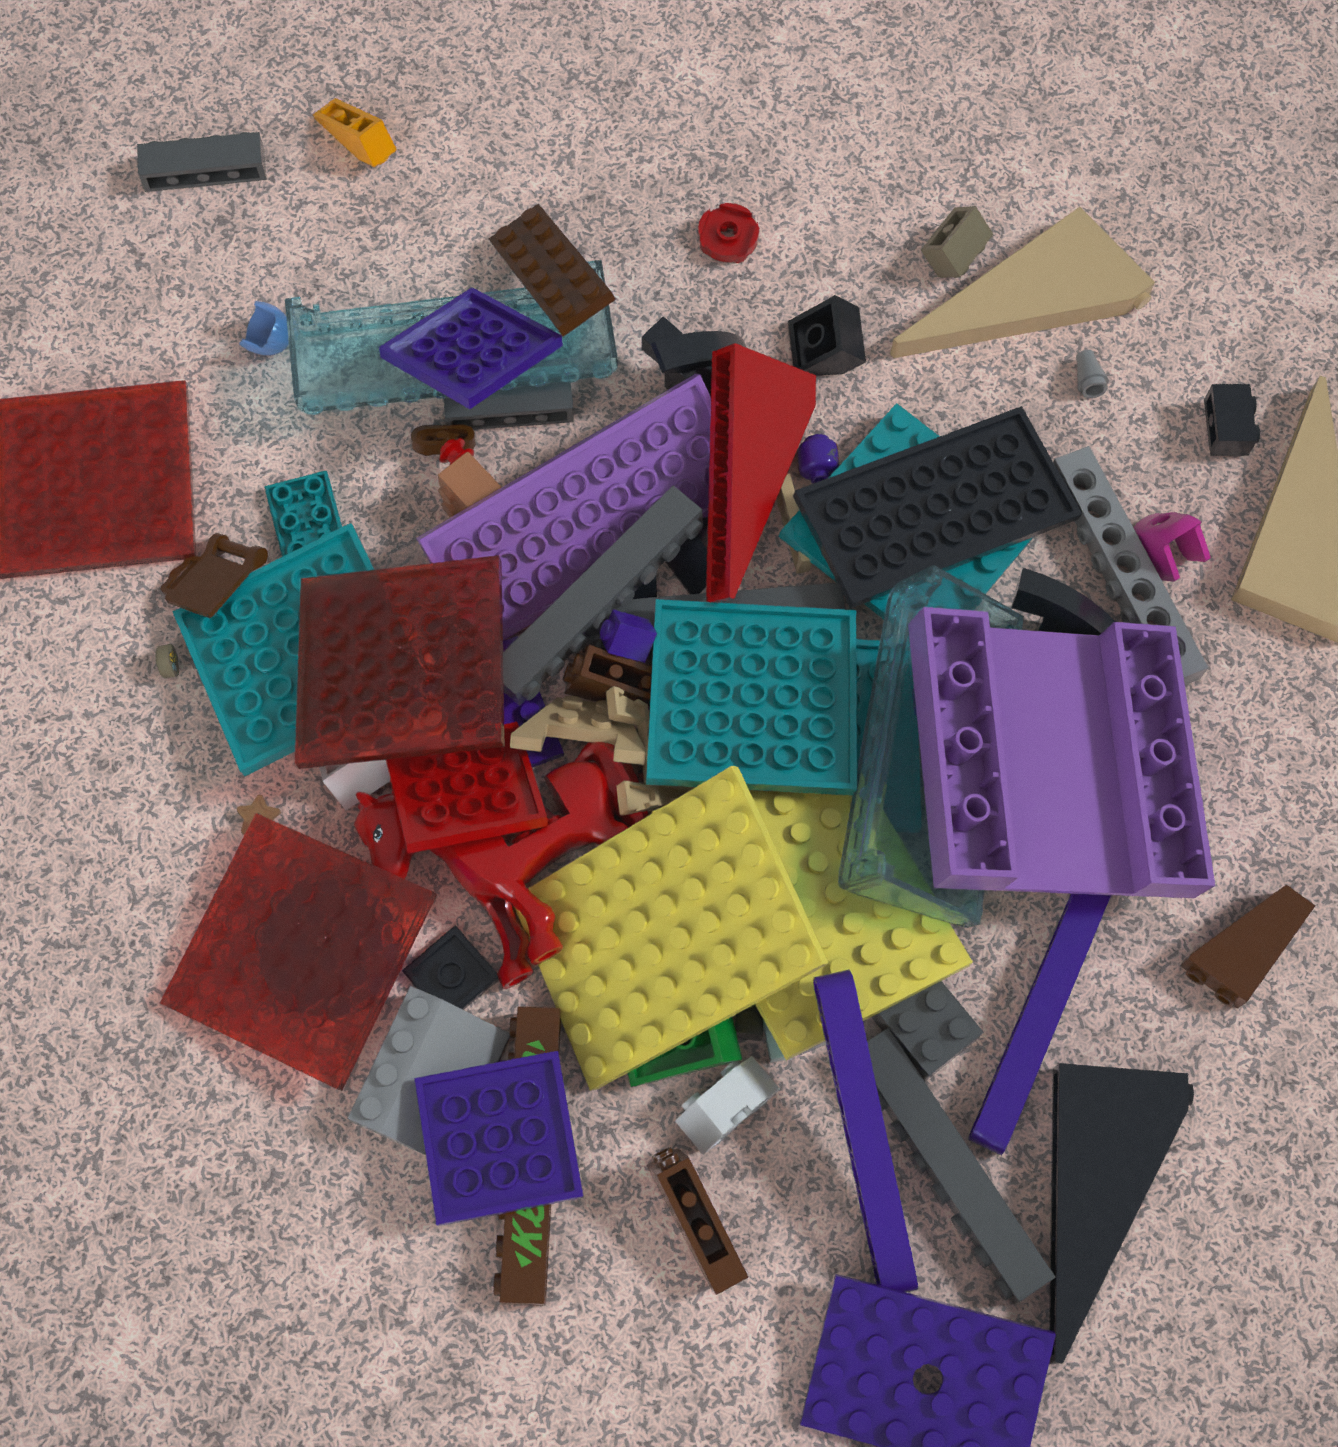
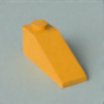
M334 98L313 114L314 119L358 160L372 167L386 162L388 157L397 150L382 119L337 98Z

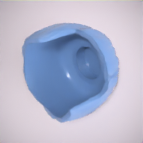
M255 301V312L248 323L246 339H242L239 344L255 354L275 355L281 353L291 341V323L288 317L276 306Z

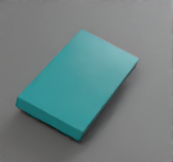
M327 470L264 486L282 557L342 527Z

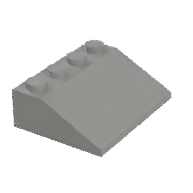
M410 986L348 1119L356 1125L426 1155L414 1078L499 1062L510 1038L509 1033L436 996Z

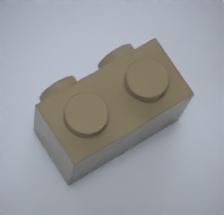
M976 206L954 207L921 251L938 277L958 278L968 271L969 265L985 249L987 242L994 234Z

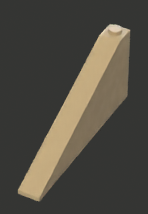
M1078 207L895 337L890 355L893 358H899L1126 315L1134 308L1140 310L1150 301V293L1155 281L1081 207Z
M1319 376L1306 400L1231 600L1338 643V449L1326 377Z

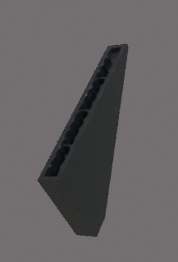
M1059 1063L1053 1068L1050 1269L1056 1278L1050 1281L1049 1330L1053 1331L1056 1335L1049 1364H1062L1189 1110V1105L1191 1106L1193 1103L1194 1089L1192 1084H1188V1073Z

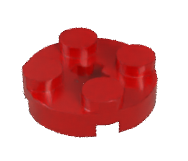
M735 203L719 204V208L711 212L710 209L707 210L699 221L698 240L700 249L704 254L717 261L741 263L755 250L758 244V222L756 224V221L752 218V213L742 205ZM730 228L733 229L734 236L726 237L720 232H726Z

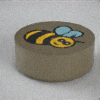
M172 644L158 646L155 657L160 675L165 679L177 677L179 675V665L174 646Z

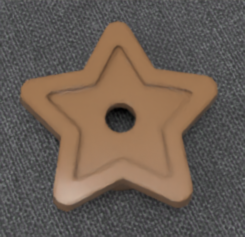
M260 794L257 795L251 805L237 807L238 814L244 819L241 828L242 835L260 832L270 836L273 820L281 814L280 809L267 806L263 795ZM260 814L261 818L255 819V815Z

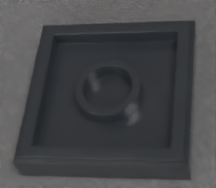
M456 925L402 970L417 989L436 996L462 1010L467 1008L499 980L497 972Z

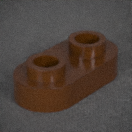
M422 425L411 432L412 449L424 456L440 455L441 447L450 439H463L465 441L464 450L468 448L474 449L476 445L475 432L467 425Z

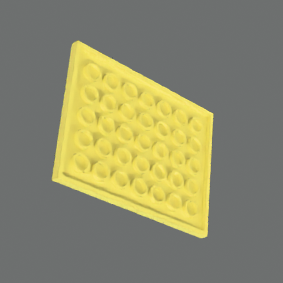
M737 766L728 767L528 888L540 901L551 906L555 914L553 932L560 939L564 947L555 956L538 965L555 1007L561 1010L562 1024L590 1090H597L829 964ZM515 908L520 919V922L522 924V927L524 931L528 933L530 938L529 928L526 919L521 914V912Z
M858 770L857 792L855 796L749 790L829 963L755 1004L786 1061L825 1041L814 991L813 977L850 969L856 986L862 1019L865 1021L964 970L973 963Z

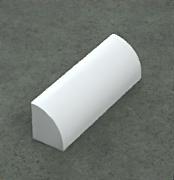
M432 692L319 767L322 781L345 810L359 802L355 795L357 792H364L370 795L390 782L383 746L448 734L444 712L440 710V704Z

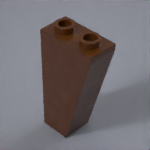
M588 645L581 654L577 653L575 655L573 663L569 662L565 669L563 681L567 682L564 694L597 702L599 700H607L606 691L615 686L624 690V696L632 701L639 699L648 704V710H650L652 667Z
M1286 884L1190 954L1180 966L1186 970V976L1194 983L1199 985L1205 984L1215 992V997L1221 1003L1229 1007L1235 1006L1238 1009L1248 1002L1316 905Z
M671 1147L652 1156L653 1162L647 1164V1167L710 1289L718 1295L747 1279L748 1275L690 1158L679 1148L672 1150Z

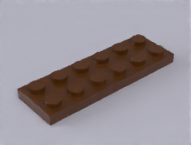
M539 203L525 210L520 217L509 225L500 228L495 235L489 238L493 247L562 337L616 300L611 290Z

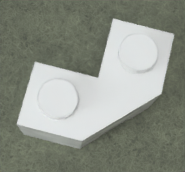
M753 1056L741 1064L738 1061L730 1063L720 1073L723 1078L704 1094L700 1095L697 1092L683 1103L682 1107L685 1111L675 1122L702 1154H705L723 1141L743 1120L758 1111L780 1090Z

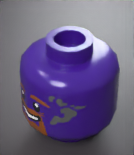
M815 434L808 436L797 449L799 473L803 478L811 480L813 484L829 478L840 466L837 443L826 435Z

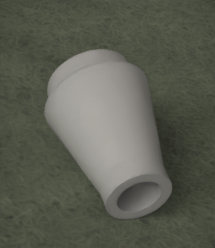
M1092 350L1079 352L1076 355L1078 390L1086 398L1099 397L1107 391L1109 379Z

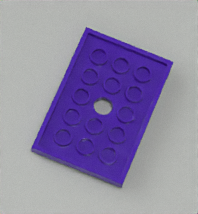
M835 1274L800 1425L878 1447H1030L1056 1334L1050 1330ZM925 1364L936 1366L942 1373L940 1388L930 1394L918 1391L913 1384V1375L916 1369L921 1368Z

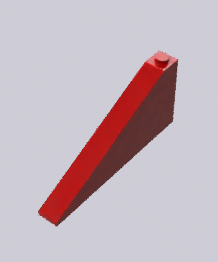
M736 343L712 352L706 602L719 603L735 598L816 406V375Z

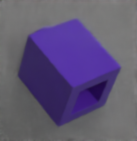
M614 609L609 619L603 622L600 630L601 641L608 653L645 663L657 635L649 619Z

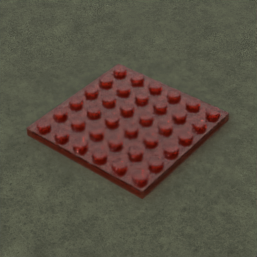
M186 380L0 399V579L185 560L186 558L197 556L189 394Z
M499 555L301 578L295 764L299 769L504 747L502 561Z
M255 813L160 1004L342 1091L437 894Z

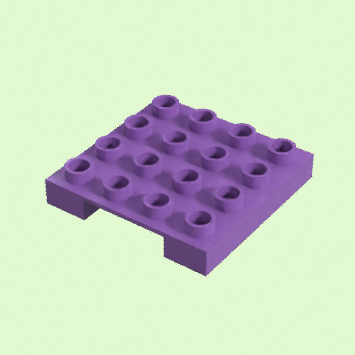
M923 607L909 622L908 630L934 888L1196 898L1215 886L1175 626L1114 622L1099 636L991 628L989 614L984 611Z

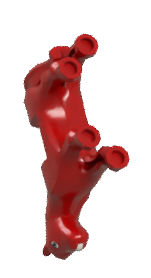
M588 742L573 762L557 767L544 776L549 792L561 815L548 819L547 827L532 834L529 831L520 834L512 840L513 844L509 847L501 835L429 849L447 864L456 880L483 906L494 924L504 953L502 965L497 973L503 989L514 987L529 978L534 972L531 964L537 965L545 962L559 953L564 947L560 939L553 932L555 914L551 906L540 901L525 885L569 852L591 844L601 845L649 816L647 811L628 815L619 814L616 786L624 780L635 783L640 782L631 763L613 761L615 746L610 743ZM393 791L380 795L377 798L364 792H357L355 795L360 802L357 806L360 812L355 819L354 827L362 842L369 848L373 875L378 882L384 885L397 886L407 877L412 857L416 852L407 853ZM513 906L526 919L530 938L517 921ZM526 950H527V955H528V957H529V959H530V961H531V964H530V963L527 961V959L525 958Z

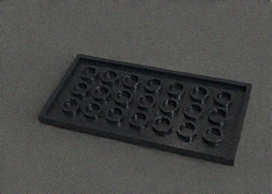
M1022 406L795 490L793 498L850 608L1078 520L1082 515Z

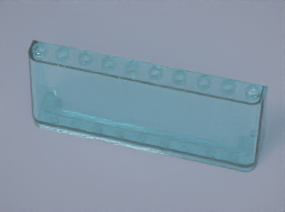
M602 260L588 261V264L605 283ZM526 288L484 292L489 297L560 334ZM457 296L322 313L319 304H313V309H310L302 304L301 297L285 298L293 394L297 408L306 414L316 415L323 411H348L355 407H380L387 403L402 401L412 403L426 398H448L441 392L382 359L379 347ZM609 305L562 337V347L503 386L500 390L507 391L515 387L529 385L539 387L547 383L561 381L571 383L579 379L593 377L599 379L609 377L618 368V357Z
M932 565L898 582L888 596L857 768V791L853 792L838 884L840 888L852 894L956 926L969 928L980 925L985 890L934 888L908 624L923 607L988 612L991 628L1022 630L1024 616Z

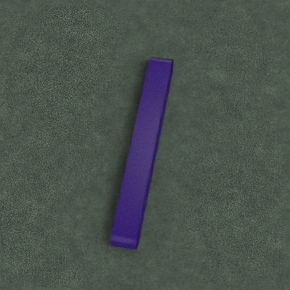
M1070 894L968 1137L969 1141L1001 1156L1004 1153L1111 895Z
M850 969L813 977L814 991L877 1285L903 1292L918 1290V1281L853 975Z

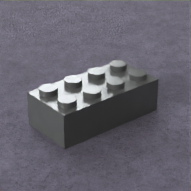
M942 981L871 1017L882 1031L887 1028L890 1029L924 1082L978 1040L984 1033Z

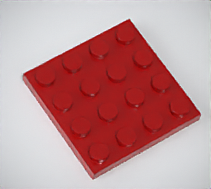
M518 722L462 732L464 743L459 746H452L450 744L448 734L383 746L407 853L548 826L547 814L527 750L510 748L511 734L519 728Z

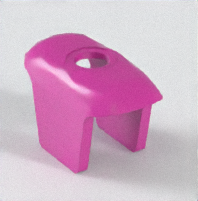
M1177 512L1154 513L1142 518L1133 527L1162 581L1175 582L1180 578L1169 547L1173 540L1186 560L1206 562L1211 559L1200 526L1202 521Z

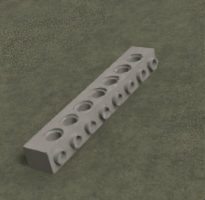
M1090 446L1055 458L1054 464L1082 512L1080 518L1075 520L1078 538L1083 545L1087 544L1092 554L1091 561L1093 567L1104 576L1109 597L1112 600L1116 599L1121 609L1122 622L1148 624L1147 621H1153L1157 625L1175 626L1184 683L1186 685L1201 679L1208 666ZM1074 485H1081L1086 490H1079ZM1088 511H1094L1098 513L1100 517H1093L1089 514ZM1103 538L1112 540L1115 545L1107 544ZM1117 566L1126 567L1130 573L1122 572ZM1132 593L1140 594L1145 601L1137 600Z

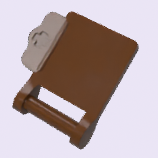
M215 533L210 537L205 552L200 557L196 555L188 556L181 565L170 572L167 581L161 586L160 590L165 595V600L168 604L211 618L248 575L266 563L268 551L257 545L248 547L230 541L226 535ZM228 553L245 560L242 565L218 556Z

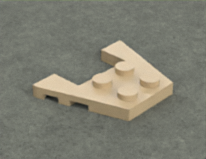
M613 686L606 691L609 720L637 725L639 737L646 749L645 764L642 765L644 784L624 780L616 786L619 814L628 815L661 808L694 789L695 787L646 785L650 717L648 704L639 699L632 701L625 697L624 690L619 687Z
M577 696L557 697L511 734L510 748L541 752L546 737L593 743L605 742L615 745L613 761L639 765L645 764L646 749L634 725L609 720L607 700L591 702L583 701Z

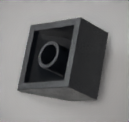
M834 295L788 321L794 367L816 376L844 374L866 363L858 306Z

